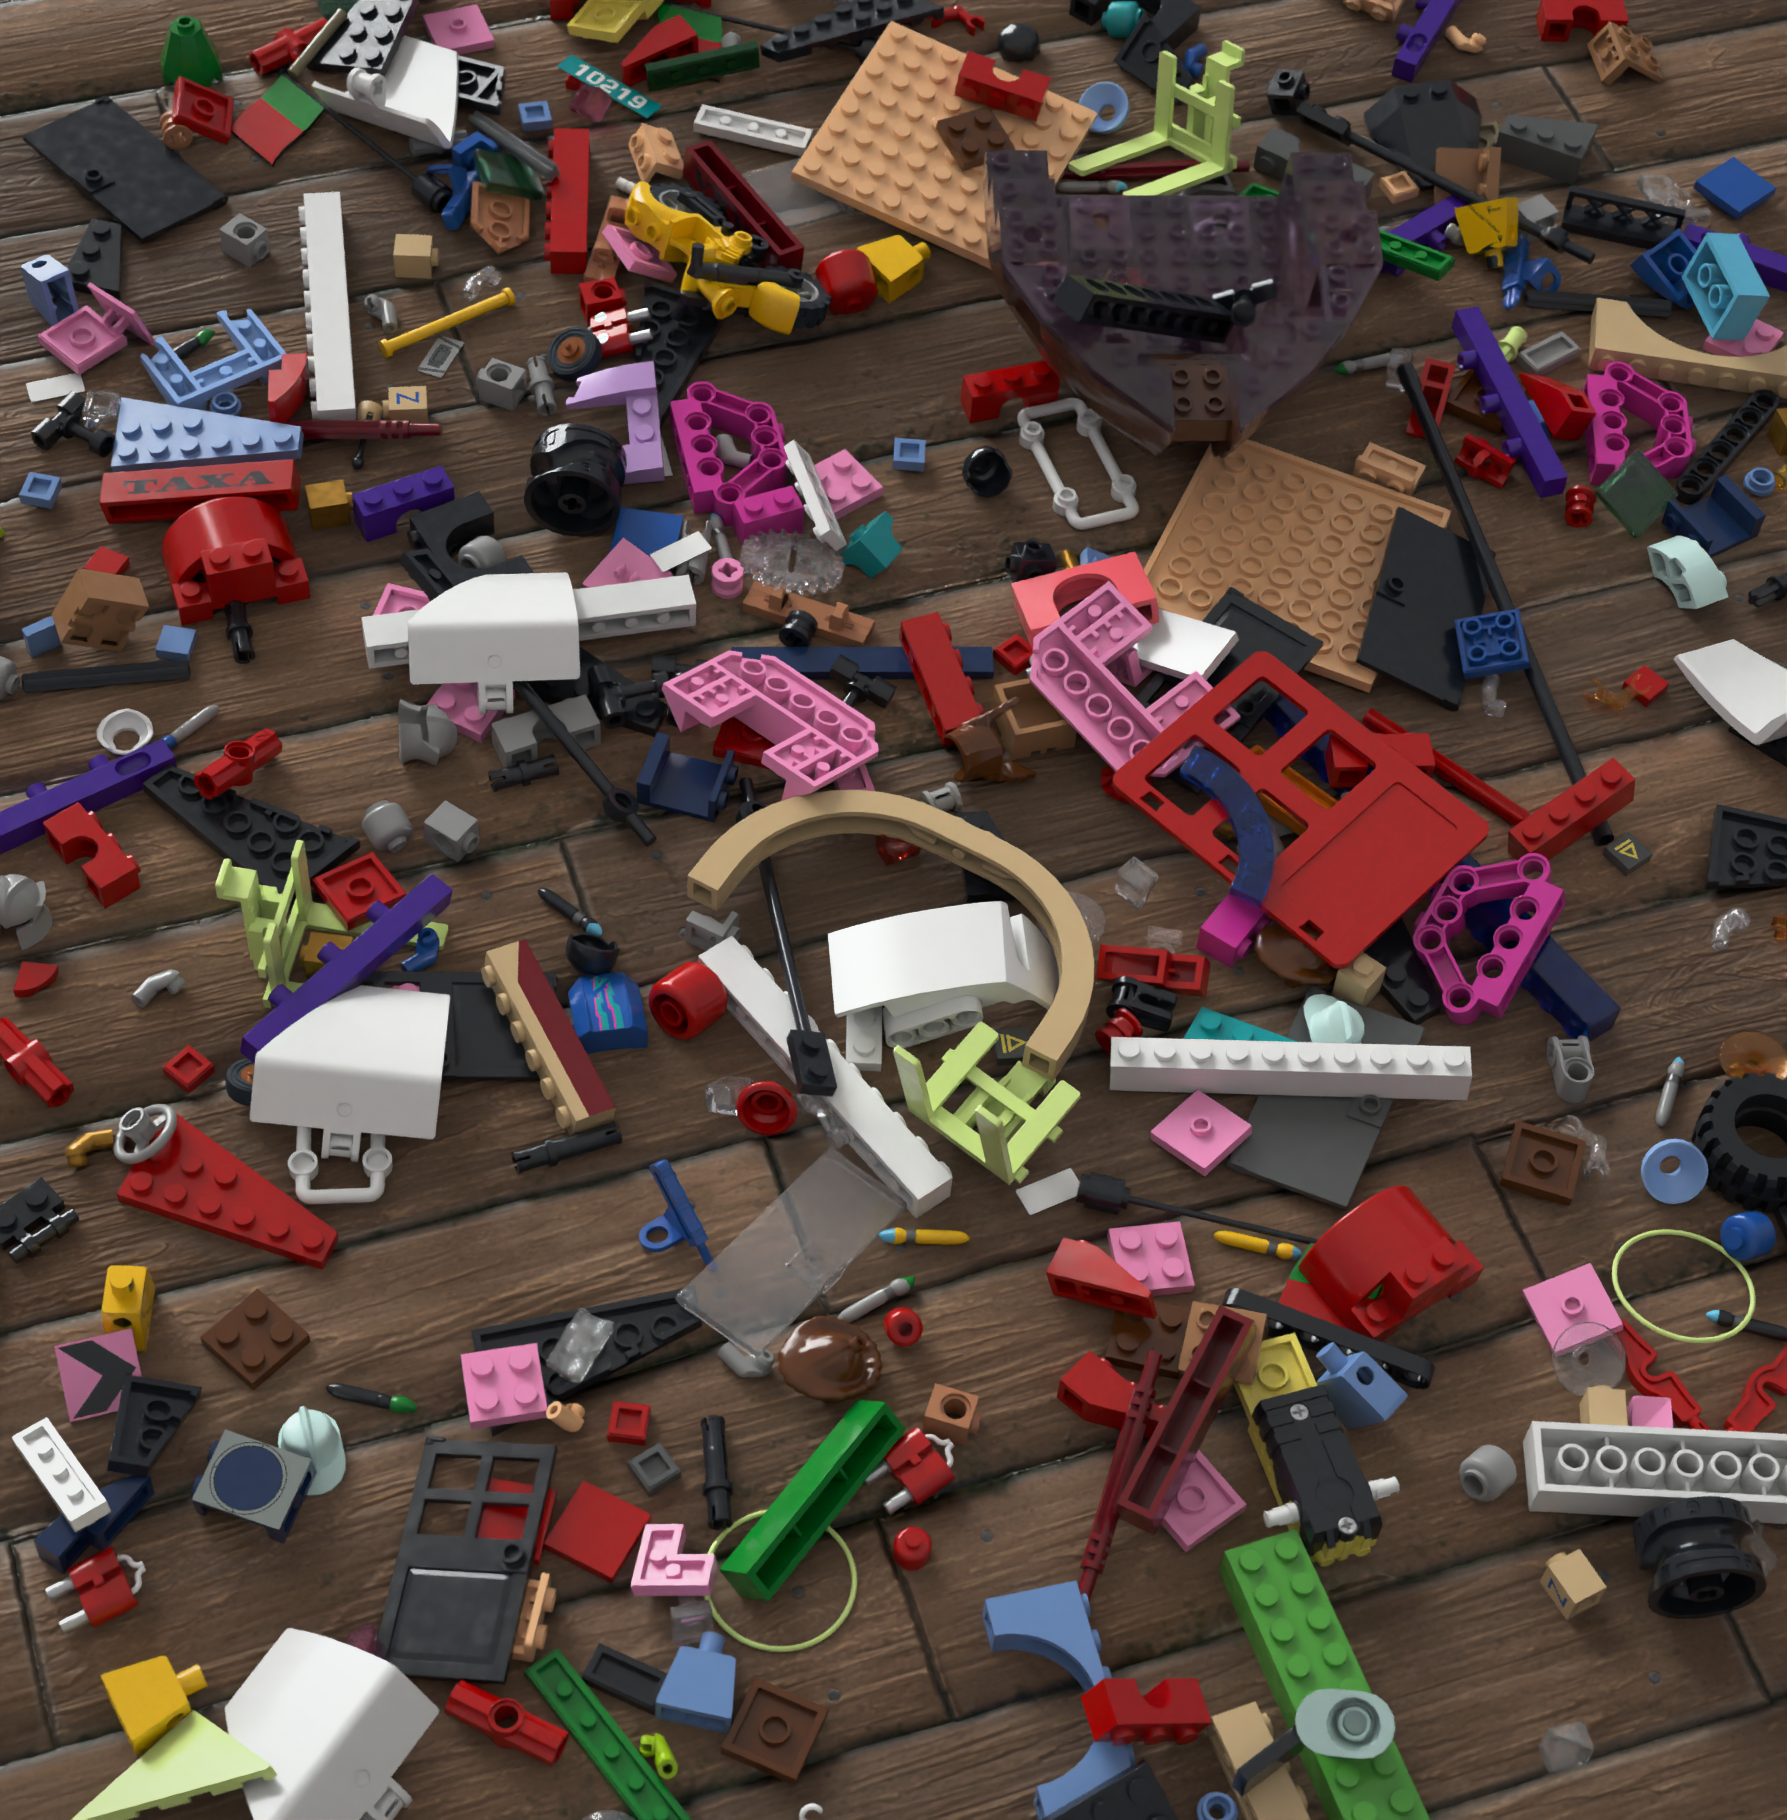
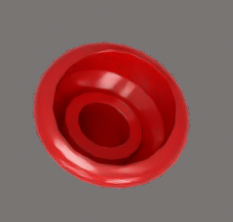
M770 1080L754 1083L744 1089L738 1097L736 1112L739 1120L748 1130L756 1134L771 1136L780 1134L792 1126L797 1117V1104L793 1095L785 1087Z

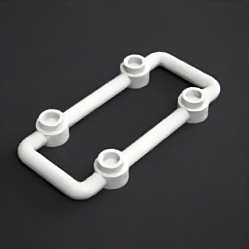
M1067 398L1027 407L1018 413L1017 421L1021 428L1019 443L1023 448L1032 450L1054 493L1053 510L1058 515L1066 516L1072 527L1078 530H1087L1129 520L1138 514L1139 505L1135 498L1136 482L1132 476L1122 474L1100 432L1102 418L1092 409H1088L1082 400ZM1075 410L1078 415L1076 425L1078 433L1090 438L1112 480L1111 497L1117 502L1124 503L1126 508L1080 517L1077 512L1078 495L1072 488L1064 487L1043 446L1044 429L1039 423L1030 421V419Z
M297 1126L296 1152L289 1157L288 1168L290 1176L296 1180L295 1190L300 1201L312 1205L363 1203L375 1201L382 1196L385 1188V1178L391 1173L393 1168L392 1155L385 1148V1135L371 1133L370 1149L364 1153L362 1158L364 1172L370 1177V1187L311 1190L310 1182L319 1171L317 1156L311 1151L312 1127Z

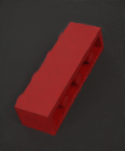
M938 612L901 621L899 640L942 746L955 744L953 740L944 738V735L957 729L960 724L984 714V709L980 703L976 704L974 700L972 680L969 676L965 677L962 671L963 660L958 649H953L950 642L952 641L950 627L947 622H942Z
M1611 758L1508 831V852L1516 860L1529 853H1538L1549 861L1634 800L1635 778L1620 763Z

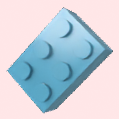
M1707 232L1682 275V279L1712 339L1743 341L1770 297L1738 234Z

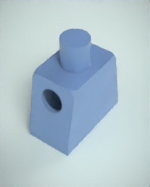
M44 255L21 266L29 300L51 327L79 310L70 273L65 266L49 255ZM52 298L57 300L56 304L52 302Z
M1331 1342L1316 1355L1327 1369L1317 1380V1385H1325L1329 1401L1332 1402L1337 1416L1348 1430L1386 1421L1408 1397L1406 1392L1363 1351L1345 1356L1337 1345Z
M704 1632L699 1649L688 1646L679 1648L656 1699V1719L728 1734L732 1726L736 1658L722 1654L726 1640L724 1636L715 1632Z

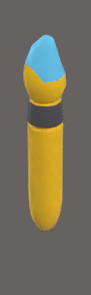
M892 1228L879 1233V1237L883 1241L891 1244H902L905 1242L913 1244L960 1245L970 1239L966 1233L956 1230H904L902 1228Z
M1226 1230L1217 1231L1214 1234L1215 1239L1220 1243L1262 1254L1276 1255L1283 1260L1300 1259L1303 1255L1300 1249L1289 1243L1278 1244L1270 1240L1267 1241L1266 1239Z

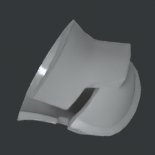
M400 699L398 709L400 763L403 764L416 759L437 766L439 758L448 755L456 745V724L451 721L445 711L438 709V705L419 706Z
M19 874L0 875V924L7 929L30 920L27 924L16 928L21 949L24 950L41 941L52 927V915L49 908L44 904L46 896L45 884L43 881L35 883L34 880Z

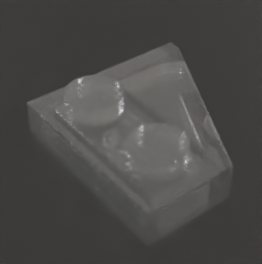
M1640 175L1636 183L1647 202L1685 209L1686 214L1683 222H1707L1711 215L1708 208L1698 209L1690 203L1692 196L1684 189L1679 188L1667 175ZM1668 216L1660 218L1662 223H1676L1677 218Z

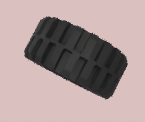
M1757 1072L1744 1073L1742 1079L1739 1076L1729 1078L1723 1085H1718L1712 1091L1693 1129L1691 1141L1706 1158L1708 1164L1707 1178L1709 1179L1707 1185L1715 1193L1719 1190L1724 1194L1723 1199L1731 1204L1734 1201L1743 1204V1209L1754 1211L1756 1207L1761 1208L1763 1213H1775L1779 1206L1787 1205V1158H1770L1756 1153L1740 1139L1736 1129L1745 1126L1764 1128L1779 1136L1787 1144V1077L1785 1079L1776 1078L1777 1074L1764 1072L1763 1076H1758Z

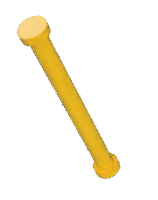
M509 287L504 288L496 296L391 340H380L378 342L379 349L385 358L391 357L394 351L501 306L507 305L509 307L514 305V294Z

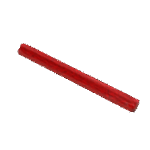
M1374 708L1369 709L1362 720V724L1374 733H1410ZM1432 748L1435 762L1434 773L1514 826L1530 816L1529 811Z

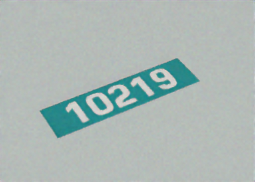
M570 55L556 66L646 118H649L662 107V105L574 55Z

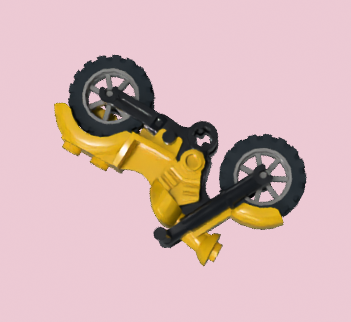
M638 182L634 185L627 203L624 224L629 227L632 234L638 239L660 251L659 258L662 261H684L687 263L681 284L679 301L671 313L673 320L681 321L689 306L701 307L702 310L713 311L717 319H724L731 314L744 315L745 317L751 316L752 319L762 326L788 336L792 331L793 325L795 328H803V326L814 328L815 325L820 326L825 320L832 296L826 294L819 280H814L810 274H802L800 270L794 268L786 269L785 266L778 265L774 268L770 265L765 266V269L753 265L765 260L769 247L768 242L762 237L742 231H737L734 234V224L726 221L723 212H721V207L718 204H714L715 201L712 198L705 197L704 193L698 190L695 192L687 186L678 187V184L670 183V185L661 183L658 184V187L655 185L650 187L647 182Z

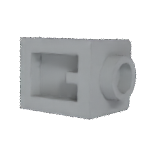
M692 910L685 922V941L706 951L730 936H733L738 942L741 935V928L738 927L739 914L732 911L724 924H721L711 916L701 915Z

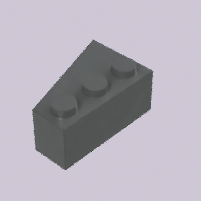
M1508 114L1499 131L1495 147H1501V161L1574 185L1591 151L1598 124Z

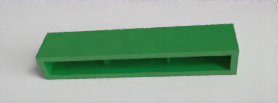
M857 1400L720 1567L719 1571L740 1597L769 1601L904 1433L905 1427L886 1402Z

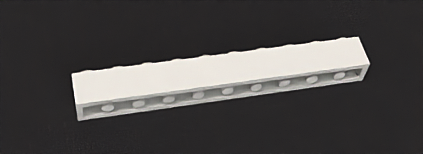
M340 192L304 194V206H299L298 208L300 225L306 226L300 227L301 246L307 245V248H301L303 267L308 266V269L302 270L304 288H310V291H304L305 310L311 309V312L305 313L306 330L312 331V334H306L308 353H314V356L308 357L309 375H315V379H309L311 398H317V401H311L312 420H357Z
M689 575L573 589L578 616L579 641L696 626V601ZM419 610L361 617L369 669L409 664L407 621Z
M730 936L700 954L698 962L709 967L718 975L728 995L727 1009L797 1086L786 1040L790 1030H796L788 992H783L779 988L768 969H762L758 965L746 945H740L733 936ZM808 1015L811 1031L820 1032L816 1022ZM826 1039L837 1089L833 1097L804 1095L917 1219L950 1197L953 1179L950 1169L944 1162H938L930 1153L926 1142L921 1137L914 1136L907 1128L903 1117L898 1112H893L885 1104L881 1093L875 1087L871 1088L862 1079V1075L856 1065L848 1063L841 1056L835 1042L831 1039Z
M1111 1037L1110 1090L1194 1093L1198 1089L1203 1093L1329 1097H1364L1366 1095H1374L1378 1098L1467 1100L1472 1080L1470 1047Z

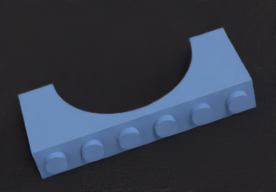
M1077 1581L985 1599L982 1619L992 1652L1016 1650L1048 1658L1067 1670L1079 1682L1085 1693L1102 1679H1112L1108 1666L1102 1667L1098 1655L1102 1651L1100 1637L1096 1629L1091 1630L1087 1618L1091 1616L1089 1600L1085 1593L1080 1594ZM1093 1741L1087 1754L1072 1770L1056 1780L1037 1786L1033 1802L1038 1820L1047 1817L1131 1765H1134L1135 1756L1132 1744L1114 1746L1112 1742Z

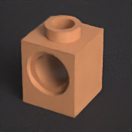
M935 1383L924 1416L923 1434H933L942 1440L949 1438L952 1443L966 1446L970 1433L977 1435L981 1424L983 1412L977 1411L979 1396ZM957 1413L960 1416H962V1418L951 1419L947 1416V1414Z

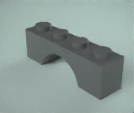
M1273 127L1257 145L1253 168L1298 189L1311 175H1344L1347 202L1352 214H1355L1371 195L1375 173L1352 162L1333 167L1315 164L1306 159L1300 152L1298 146L1299 138L1276 127Z

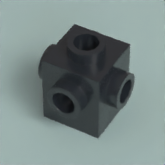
M1276 69L1273 79L1268 83L1266 93L1272 114L1298 116L1296 110L1310 96V84L1307 83L1303 70Z
M1032 540L1013 542L1011 553L1007 554L1005 559V571L1009 573L1014 583L1055 572L1058 560L1050 543H1039Z

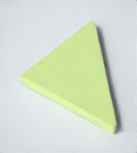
M193 1710L71 1820H128L139 1817V1811L156 1806L161 1810L192 1802L191 1797L211 1792L214 1796L243 1788V1782L263 1777L265 1781L274 1779L277 1773L269 1763Z

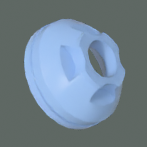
M1099 82L1090 86L1082 94L1078 103L1098 112L1097 119L1090 130L1095 134L1105 135L1117 131L1126 122L1130 112L1127 94L1119 85L1112 82ZM1114 107L1116 112L1111 120L1104 121L1100 118L1104 108Z
M1667 1139L1657 1143L1646 1153L1641 1165V1177L1645 1188L1656 1200L1663 1203L1679 1204L1691 1200L1703 1189L1708 1177V1164L1701 1151L1692 1143L1681 1139ZM1668 1156H1676L1680 1160L1679 1168L1670 1174L1663 1173L1660 1170L1661 1161Z

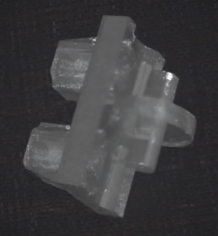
M580 1307L571 1323L564 1329V1334L546 1361L547 1367L557 1371L560 1376L574 1383L581 1382L613 1331L614 1323L597 1318L586 1309Z

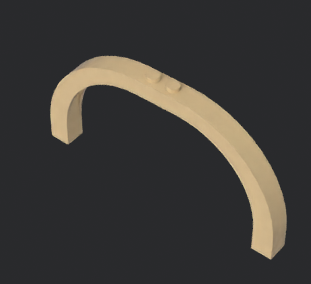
M832 790L809 793L771 804L735 824L708 849L688 874L687 897L718 911L740 881L761 861L775 852L807 839L825 835L861 833L895 838L926 849L989 880L1018 899L1040 923L1053 947L1058 965L1059 988L1047 1014L1025 1044L1022 1066L1054 1081L1080 1040L1087 1021L1093 990L1094 956L1088 929L1078 907L1059 881L1039 862L1017 847L996 837L993 833L981 830L960 817L953 816L917 800L884 792Z

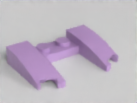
M654 361L618 366L577 378L576 384L579 388L575 397H568L566 401L567 410L627 405L630 444L623 446L627 456V467L623 485L665 481Z

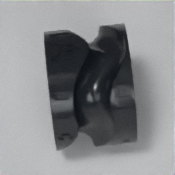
M584 424L557 425L541 433L533 444L530 460V469L533 477L527 479L524 495L525 508L529 515L542 527L561 535L586 537L609 529L617 521L620 514L622 501L621 487L625 480L627 456L623 446L609 433Z
M1691 1497L1656 1507L1637 1519L1633 1525L1632 1534L1640 1570L1651 1571L1655 1574L1647 1600L1649 1608L1654 1613L1675 1619L1718 1616L1745 1607L1765 1592L1767 1585L1761 1561L1753 1554L1741 1550V1542L1745 1536L1754 1533L1749 1510L1745 1504L1728 1497Z

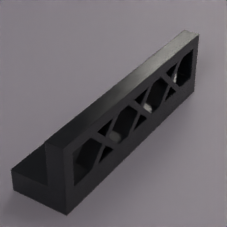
M1571 185L1560 227L1568 233L1651 250L1678 228L1681 230L1686 210ZM1574 197L1587 199L1590 204L1583 207L1572 203ZM1611 204L1615 205L1618 210L1611 213L1605 211L1602 206ZM1636 210L1644 211L1647 216L1642 219L1635 218L1631 212ZM1668 216L1677 218L1675 226L1663 224L1660 218Z

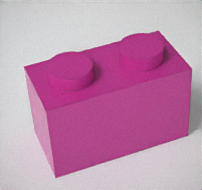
M792 485L733 501L732 528L743 549L803 533L804 506Z
M1233 887L1201 926L1196 948L1231 968L1239 958L1245 959L1254 944L1253 940L1272 919L1268 918L1269 915Z

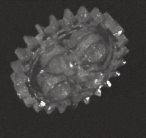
M769 529L768 534L762 531H758L757 536L751 534L749 540H744L739 559L741 560L740 566L745 567L744 572L752 574L753 580L762 579L763 586L772 584L774 585V590L785 588L789 594L792 590H797L800 595L804 594V590H808L815 595L817 589L822 592H827L828 587L834 589L836 583L840 584L845 566V563H843L844 557L839 556V550L831 549L828 543L822 544L818 538L811 539L809 533L801 536L796 530L789 534L784 529H781L780 533ZM791 550L796 551L793 573L788 572Z

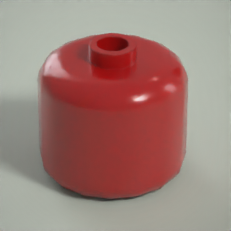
M846 249L834 252L821 260L815 270L816 279L819 280L826 294L832 296L828 310L833 314L842 315L863 311L875 302L879 294L870 259L862 251Z
M688 961L678 966L656 982L649 992V1008L658 1026L668 1035L680 1040H690L700 1035L722 1018L728 1005V995L718 975L709 967L699 962Z

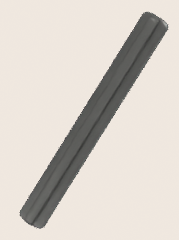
M475 111L473 115H469L468 120L471 122V127L494 141L546 179L553 180L555 176L560 175L556 163L482 112Z

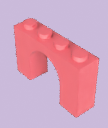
M1136 552L1011 583L1014 608L1032 651L1034 637L1060 618L1059 612L1065 606L1072 602L1086 599L1108 581L1151 624L1159 623L1157 597Z

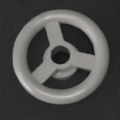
M154 1104L143 1109L136 1107L124 1114L119 1122L120 1130L115 1137L113 1152L116 1158L122 1163L135 1164L145 1161L158 1153L169 1142L175 1132L177 1115L174 1109L165 1104ZM161 1115L154 1121L151 1119L152 1116ZM164 1127L158 1138L148 1146L155 1133ZM128 1137L136 1143L134 1153H128L124 1149Z

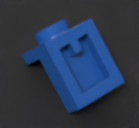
M475 132L452 148L453 165L465 168L467 172L474 169L478 161H486L487 166L493 170L499 166L498 146L494 141L486 138L479 132Z

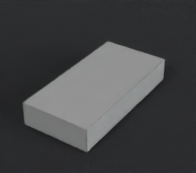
M1561 331L1519 352L1515 361L1528 374L1544 375L1580 357L1582 349Z

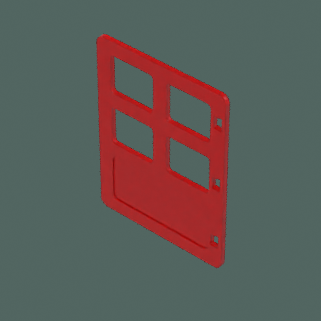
M1265 651L1255 652L1118 769L1114 773L1112 786L1118 794L1326 963L1337 969L1346 968L1447 876L1453 868L1474 851L1487 838L1489 832V825L1482 817L1276 657ZM1258 682L1267 683L1307 715L1262 755L1254 754L1214 722L1218 716ZM1326 734L1335 736L1375 768L1330 809L1322 808L1281 774ZM1197 740L1237 771L1239 775L1193 815H1187L1145 780L1189 741ZM1262 793L1305 825L1307 830L1263 870H1255L1215 838L1213 833L1256 795ZM1149 795L1162 805L1157 811L1143 801ZM1229 859L1241 870L1238 871L1237 875H1234L1222 863ZM1307 924L1321 934L1317 941L1302 930Z

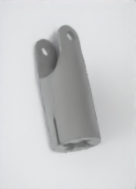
M707 520L706 528L701 534L710 545L712 526L710 520ZM685 521L682 539L689 536L690 526L688 521ZM709 550L677 565L676 576L689 575L691 585L692 583L693 585L701 584L705 579Z

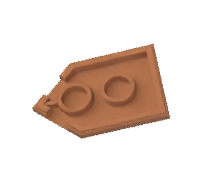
M473 181L470 226L498 254L528 241L530 196Z

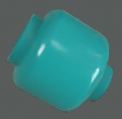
M1135 1L1111 2L1107 11H1104L1102 14V26L1104 29H1107L1108 34L1112 38H1128L1144 15V10L1139 8Z

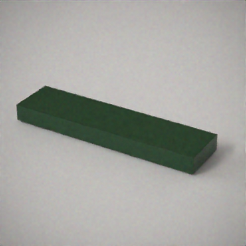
M755 40L645 64L649 92L760 68L759 47Z

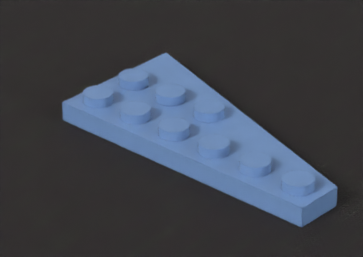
M122 397L111 469L113 473L301 459L304 434L300 426Z

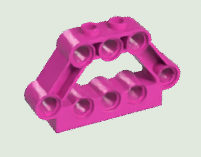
M1620 361L1609 363L1603 375L1587 374L1582 392L1585 393L1597 413L1585 430L1590 485L1609 486L1610 495L1619 502L1630 503L1637 500L1642 492L1667 479L1679 478L1686 470L1689 459L1694 456L1696 449V440L1691 438L1693 417L1688 416L1685 398L1677 392L1667 391L1636 373L1627 363ZM1622 408L1648 422L1657 430L1654 439L1655 448L1632 460L1625 459L1630 442L1623 435L1627 419L1621 413Z
M700 381L689 386L687 389V399L670 401V426L694 514L713 512L721 517L724 525L732 526L733 501L785 486L787 480V465L785 461L788 460L783 443L785 441L783 424L777 423L775 412L770 405L764 402H751L718 390L711 383ZM711 427L739 436L751 443L752 462L728 482H724V464L717 458L718 442L711 435Z
M1529 853L1522 856L1519 860L1476 868L1467 865L1457 866L1449 872L1443 884L1438 883L1435 886L1430 899L1431 905L1426 912L1422 911L1419 914L1414 925L1413 944L1415 951L1422 963L1428 966L1442 993L1446 1015L1453 1023L1468 1025L1478 1018L1481 1011L1499 1019L1502 1018L1565 907L1566 898L1564 890L1552 885L1553 879L1550 863L1543 855ZM1534 871L1542 873L1537 879L1531 880L1526 878L1529 873ZM1468 883L1473 885L1470 890L1465 892L1457 890L1462 884ZM1517 897L1510 906L1511 918L1509 922L1500 926L1494 933L1493 950L1479 959L1476 966L1478 976L1473 985L1467 984L1448 945L1452 937L1464 930L1466 911L1478 903ZM1530 911L1535 913L1534 917L1529 920L1519 918L1523 912ZM1447 912L1457 914L1452 920L1446 921L1441 919L1442 915ZM1509 940L1519 942L1513 949L1502 947ZM1430 941L1440 942V945L1435 949L1429 950L1424 948L1426 943ZM1492 969L1502 971V974L1496 978L1485 976ZM1465 998L1470 1000L1465 1007L1458 1008L1453 1006L1454 1002L1458 999Z

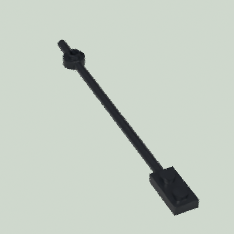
M1302 102L1296 110L1303 124L1348 147L1353 144L1471 205L1490 201L1353 132L1349 121L1338 115L1335 118L1328 115L1327 111L1317 104L1310 106ZM1518 215V228L1537 237L1548 248L1558 253L1566 252L1588 264L1594 261L1596 254L1570 241L1568 238L1569 233L1562 227L1554 225L1553 227L1546 226L1544 228Z
M428 548L404 552L399 560V563L408 572L411 579L427 595L429 601L458 585ZM513 681L514 688L605 796L602 806L606 815L614 821L626 822L646 847L652 845L657 838L637 815L636 812L639 809V804L636 798L628 791L615 788L527 681Z
M749 777L739 780L743 804L736 815V823L766 807L763 803L756 800L752 779ZM769 856L761 861L758 867L796 1030H790L786 1040L799 1094L833 1097L837 1089V1083L825 1033L811 1031Z

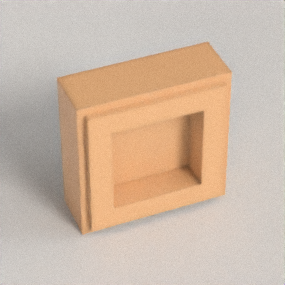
M1405 171L1380 178L1379 188L1392 204L1418 197L1419 188Z

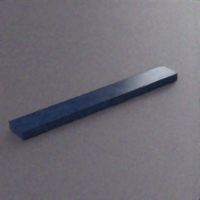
M731 647V651L742 652V658L760 660L761 655L775 656L808 679H832L828 675L840 654L859 664L860 668L858 671L871 679H875L877 675L883 679H915L903 647ZM953 647L954 650L958 649L963 660L962 671L965 677L969 676L971 679H993L992 647Z

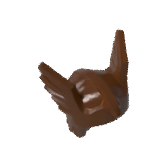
M1017 696L978 717L960 724L957 729L944 735V738H949L955 742L964 761V766L954 774L956 781L964 783L972 779L982 778L987 781L995 780L1001 782L1004 780L1013 783L1015 780L1025 781V778L1036 777L1035 771L1009 759L1002 760L1005 744L1003 739L991 727L992 721L1010 710L1020 701Z

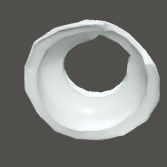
M129 708L117 710L109 714L101 721L96 730L97 739L107 751L121 756L147 746L154 735L153 726L149 718L139 711ZM122 731H134L139 735V742L131 750H118L113 743L114 737Z

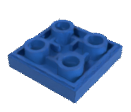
M1734 157L1697 179L1693 187L1705 199L1712 201L1724 210L1727 215L1736 220L1774 196L1776 191L1775 186Z
M621 507L610 552L622 538H625L651 557L650 554L680 540L684 516Z
M1519 609L1454 620L1464 679L1530 668Z

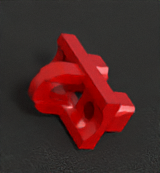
M1471 434L1465 436L1462 448L1454 463L1469 471L1467 475L1476 480L1482 478L1500 489L1505 487L1516 462L1515 457L1511 458L1491 447L1489 442L1482 438H1476ZM1491 458V461H1490V464H1489L1488 467L1485 466V465H1483L1484 462H1486L1487 460H1489V459Z

